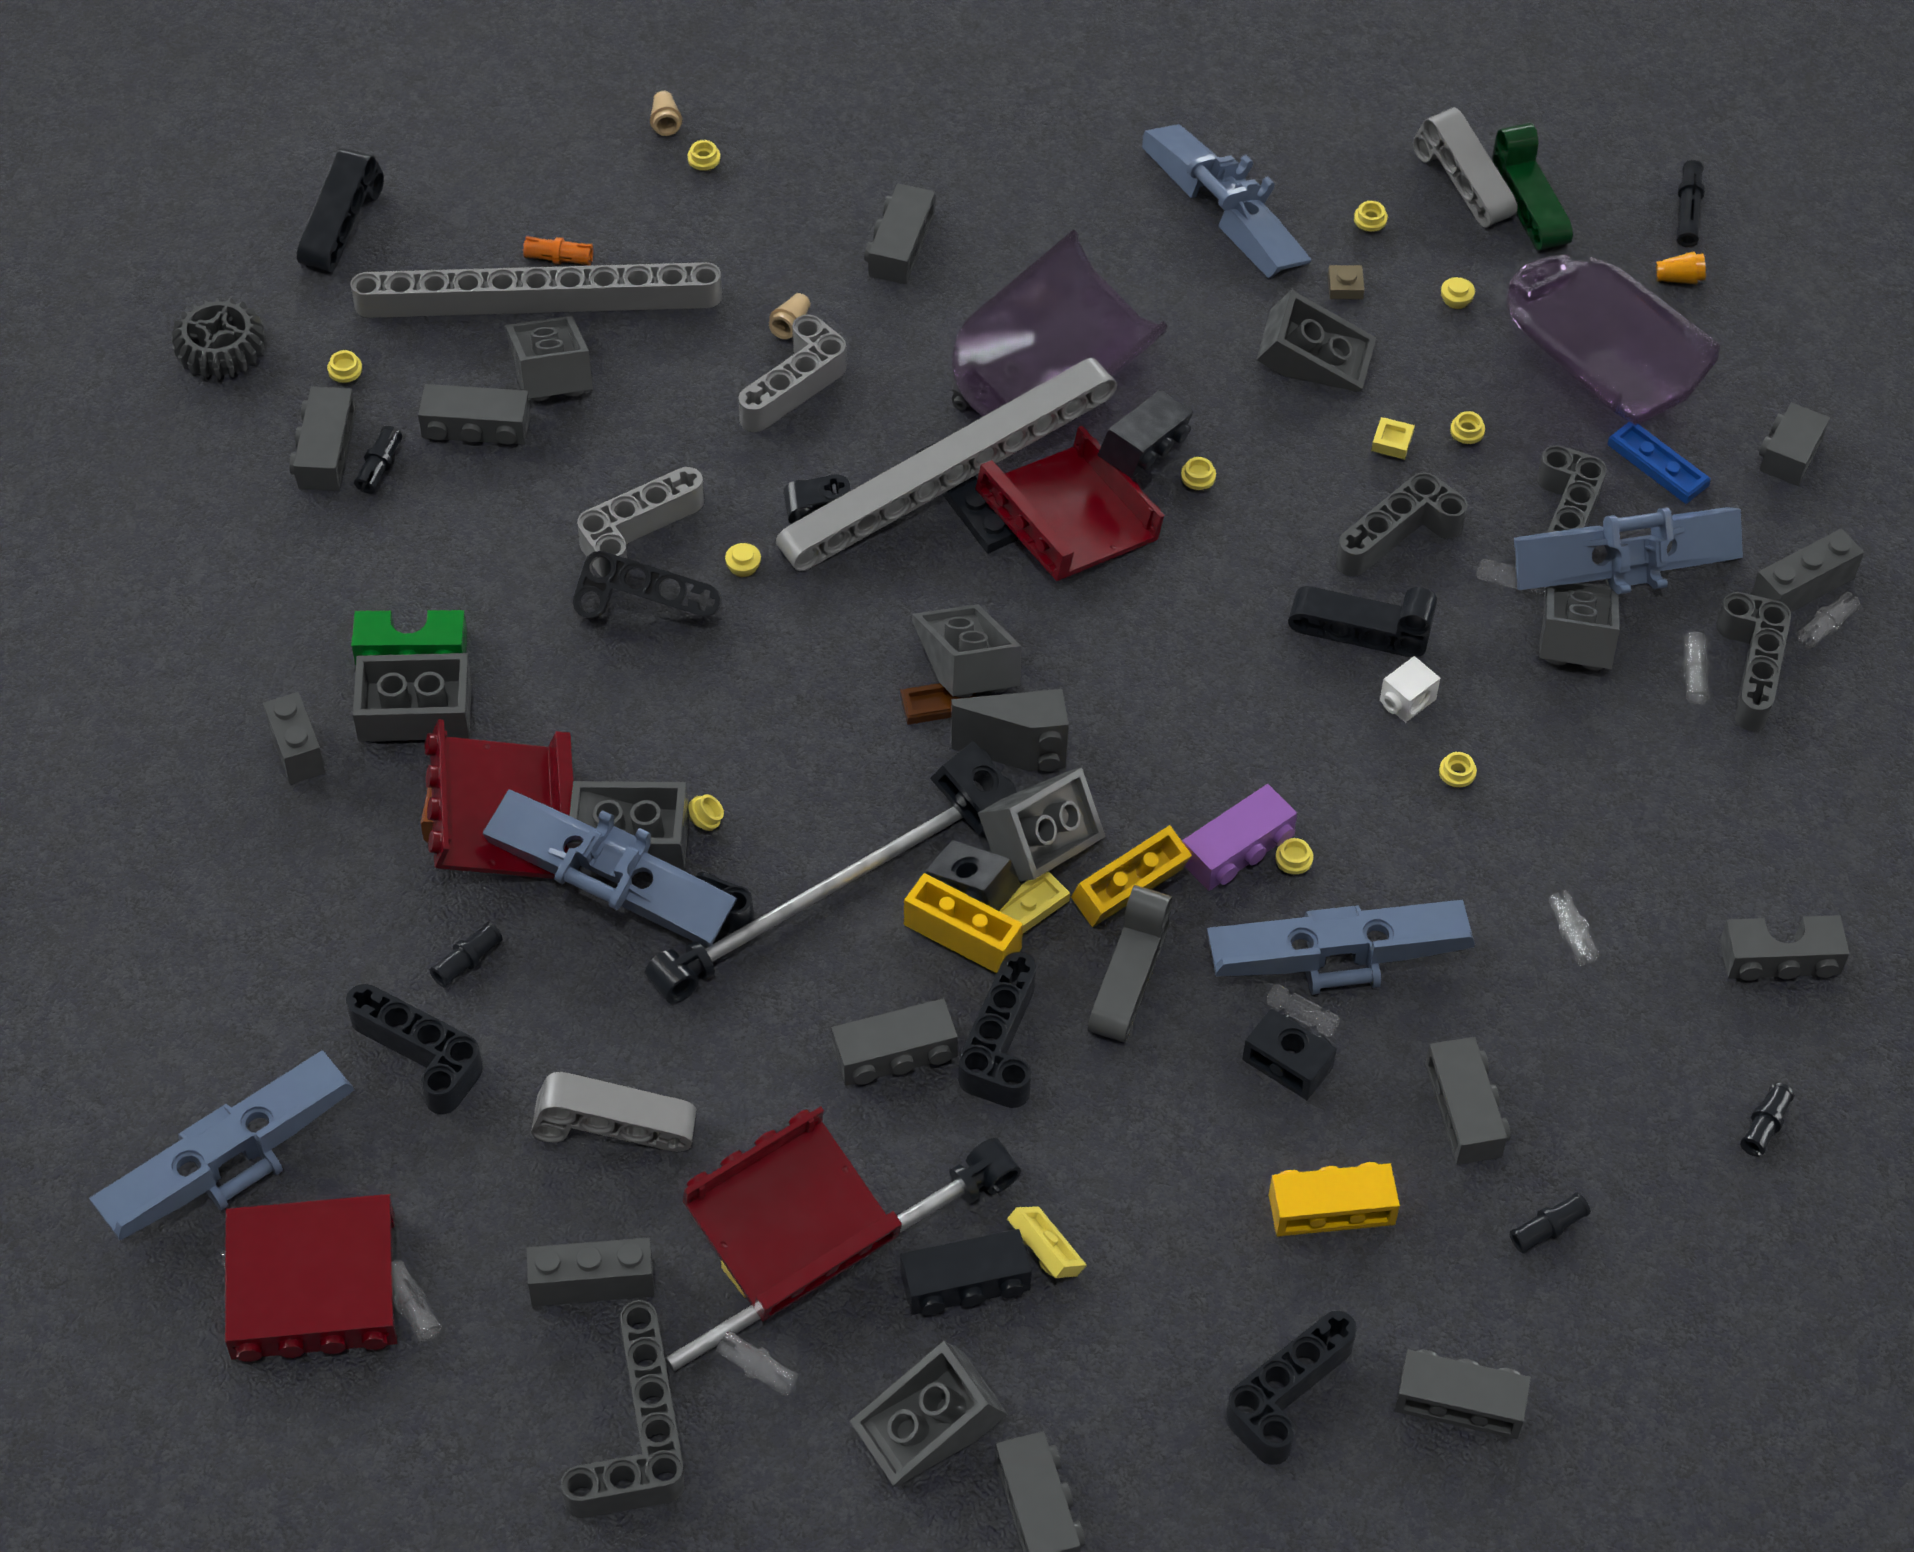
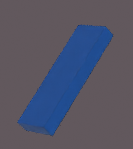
M1634 420L1629 421L1609 437L1608 446L1685 504L1709 487L1710 477Z

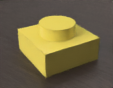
M1381 417L1371 451L1405 459L1415 425Z

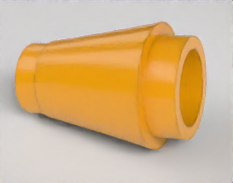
M1693 251L1663 261H1656L1657 281L1697 284L1698 281L1706 280L1704 254H1696Z

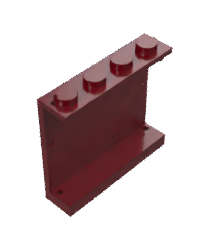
M1079 426L1077 429L1073 447L1007 473H1003L993 460L981 464L975 488L1056 581L1158 540L1165 516L1160 508L1144 494L1136 482H1133L1129 476L1097 456L1101 446L1097 439L1092 437L1083 426Z
M438 719L433 733H428L425 740V755H429L431 765L428 766L426 772V787L432 788V797L429 798L427 806V819L433 820V830L430 831L428 840L429 853H434V868L554 879L555 874L490 844L482 833L509 789L570 816L573 790L570 732L556 731L549 746L545 747L447 737V731L444 730V720ZM567 844L564 849L565 853H567L569 850V848H567Z
M821 1106L812 1112L805 1109L797 1113L789 1120V1126L777 1133L775 1130L764 1133L755 1141L754 1144L756 1146L743 1154L740 1150L730 1154L720 1163L722 1167L709 1175L706 1171L697 1174L687 1182V1188L684 1189V1205L762 1321L767 1320L894 1240L901 1231L902 1223L894 1211L886 1215L822 1122L824 1110Z
M390 1194L226 1209L225 1343L231 1360L238 1359L252 1362L259 1360L261 1357L277 1355L295 1358L303 1353L320 1351L327 1354H337L345 1349L363 1347L369 1350H378L387 1345L397 1344L393 1319L391 1228H395Z

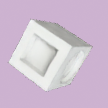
M1413 656L1383 679L1379 701L1382 702L1388 712L1396 714L1406 723L1436 700L1440 677Z

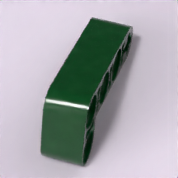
M1529 122L1499 129L1496 134L1492 162L1514 195L1517 203L1516 215L1536 250H1544L1571 243L1573 240L1571 222L1536 161L1539 140L1535 126Z

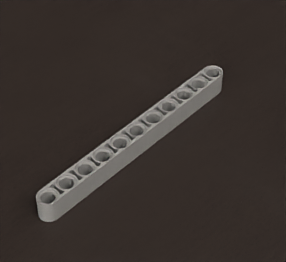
M706 262L363 272L355 275L350 283L355 311L358 315L368 318L710 308L718 305L722 299L720 269L716 265Z
M1095 358L1083 360L787 526L778 534L776 545L797 571L808 570L979 473L981 464L991 460L996 464L1106 402L1115 393L1117 383Z

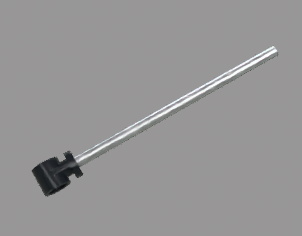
M953 806L712 944L710 947L704 949L700 943L694 941L686 946V954L679 956L672 949L660 952L648 963L645 970L647 978L668 1003L676 1004L684 1001L698 986V976L702 979H707L714 975L713 961L963 817Z
M990 1138L982 1142L967 1156L966 1163L969 1166L968 1168L958 1164L949 1170L952 1180L950 1184L897 1215L902 1223L900 1233L959 1196H962L969 1204L980 1198L978 1189L983 1186L989 1194H996L1005 1190L1020 1176V1167L998 1138ZM750 1305L665 1359L671 1370L675 1372L761 1318L753 1306Z

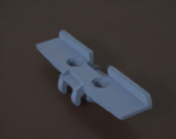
M1179 124L1145 130L1142 148L1190 198L1196 197L1201 186H1206L1219 200V206L1225 210L1218 227L1267 278L1274 277L1282 269L1305 265L1311 262V258L1280 220L1264 205L1273 191L1275 183L1269 177H1265L1261 185L1255 179L1245 180L1253 166V161L1247 155L1241 158L1240 163L1231 155L1217 157Z
M1724 507L1672 515L1669 508H1660L1657 510V513L1617 518L1615 515L1605 516L1603 527L1598 525L1514 537L1517 589L1526 590L1608 579L1610 588L1616 594L1630 593V585L1648 583L1653 589L1666 588L1668 585L1667 580L1662 578L1660 571L1743 558L1741 509ZM1651 528V535L1620 539L1619 532ZM1672 541V548L1667 553V546ZM1604 545L1607 556L1602 563L1595 564L1592 561V552L1597 546Z
M510 789L507 791L482 833L490 844L555 874L554 879L556 882L561 884L567 882L609 902V907L618 910L620 907H623L685 938L696 941L706 948L712 946L737 900L736 897L648 854L647 852L651 845V833L638 828L634 836L614 826V815L603 810L598 816L599 824L597 828H594ZM572 840L582 841L580 846L569 848L568 852L565 853L564 849L568 842ZM582 866L618 885L615 889L578 871V869ZM639 872H648L652 875L653 881L649 887L639 889L631 882L633 876Z
M1463 900L1361 911L1359 905L1306 911L1304 917L1207 928L1216 976L1305 972L1311 995L1320 994V988L1370 983L1372 988L1380 987L1381 972L1379 963L1403 961L1474 948L1475 945ZM1371 931H1380L1388 939L1371 942L1367 934ZM1297 939L1307 940L1308 948L1295 950L1291 943ZM1352 953L1354 964L1366 966V968L1326 973L1318 972L1320 967L1325 966L1326 957L1330 955Z
M321 1050L232 1108L225 1104L180 1132L177 1143L90 1197V1202L120 1241L186 1205L204 1192L222 1211L228 1207L227 1200L271 1172L274 1175L281 1173L283 1168L271 1149L295 1135L353 1092V1086L326 1053ZM256 1118H264L269 1121L268 1125L255 1133L247 1129L249 1123ZM241 1152L248 1160H253L260 1156L262 1160L220 1187L216 1186V1183L221 1178L218 1168ZM187 1162H194L198 1167V1170L187 1177L179 1174L180 1167Z

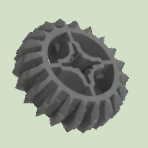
M217 297L215 302L209 303L204 299L203 305L191 304L190 312L182 311L180 320L174 321L175 326L171 336L174 354L177 356L183 369H189L193 376L201 373L206 380L211 375H215L220 381L222 375L229 374L234 378L236 371L239 370L246 373L247 365H256L257 357L263 356V346H265L266 341L263 322L254 308H248L244 301L236 304L231 297L226 302H222Z

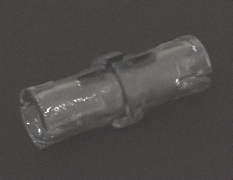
M1846 591L1828 607L1820 608L1815 614V618L1797 631V639L1800 644H1803L1810 637L1811 640L1804 647L1813 649L1829 633L1835 634L1839 631L1843 622L1860 609L1859 599L1855 596L1847 603L1846 601L1853 593Z
M1690 632L1683 637L1685 659L1681 668L1686 680L1685 697L1688 703L1695 705L1706 703V700H1709L1708 675L1711 672V663L1707 660L1706 655L1707 637L1701 632Z
M1563 890L1561 892L1563 900H1561L1557 892L1548 899V904L1560 925L1558 931L1561 938L1567 940L1576 958L1577 965L1586 966L1585 957L1589 965L1596 962L1600 957V953L1588 932L1589 923L1587 919L1580 916L1569 891Z
M403 1261L392 1262L393 1296L396 1300L395 1308L399 1314L406 1317L419 1342H425L434 1338L440 1333L442 1327L426 1302L427 1295L412 1280Z
M731 1330L723 1336L727 1341L725 1343L720 1340L716 1349L717 1354L724 1356L744 1369V1374L750 1379L758 1378L778 1391L783 1397H786L791 1392V1389L788 1388L789 1384L793 1387L795 1386L799 1378L798 1373L789 1370L772 1359L770 1352L765 1348H755Z

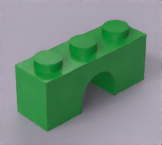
M391 610L355 611L351 644L355 666L357 656L466 653L468 632L464 610H428L426 624L422 629L414 633L396 631Z

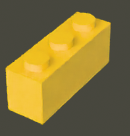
M1169 825L1080 882L1071 898L1093 928L1127 906L1134 885L1152 890L1181 871L1192 855Z
M923 873L904 899L905 926L995 973L998 972L1002 961L1007 955L1020 952L1022 949L1023 923L926 873Z
M1366 1162L1357 1167L1348 1168L1326 1166L1317 1171L1307 1172L1286 1170L1271 1177L1269 1200L1277 1237L1396 1224L1400 1204L1391 1163L1378 1164Z

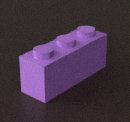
M1266 784L1182 840L1192 855L1185 867L1208 891L1220 883L1225 885L1236 876L1238 871L1249 864H1257L1263 859L1266 852L1277 845L1280 846L1284 841L1294 836L1297 812L1269 784Z

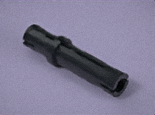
M1689 160L1684 163L1682 167V183L1678 188L1681 204L1677 242L1683 247H1693L1699 241L1700 204L1704 197L1705 187L1702 184L1704 166L1697 160Z

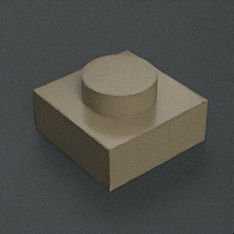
M1329 265L1328 286L1330 299H1363L1364 280L1362 265Z

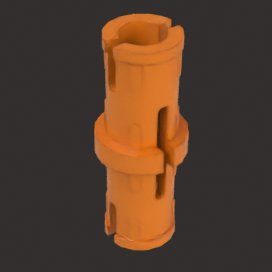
M526 236L524 241V258L545 259L561 265V262H570L588 266L591 265L593 260V244L568 242L560 237L552 240Z

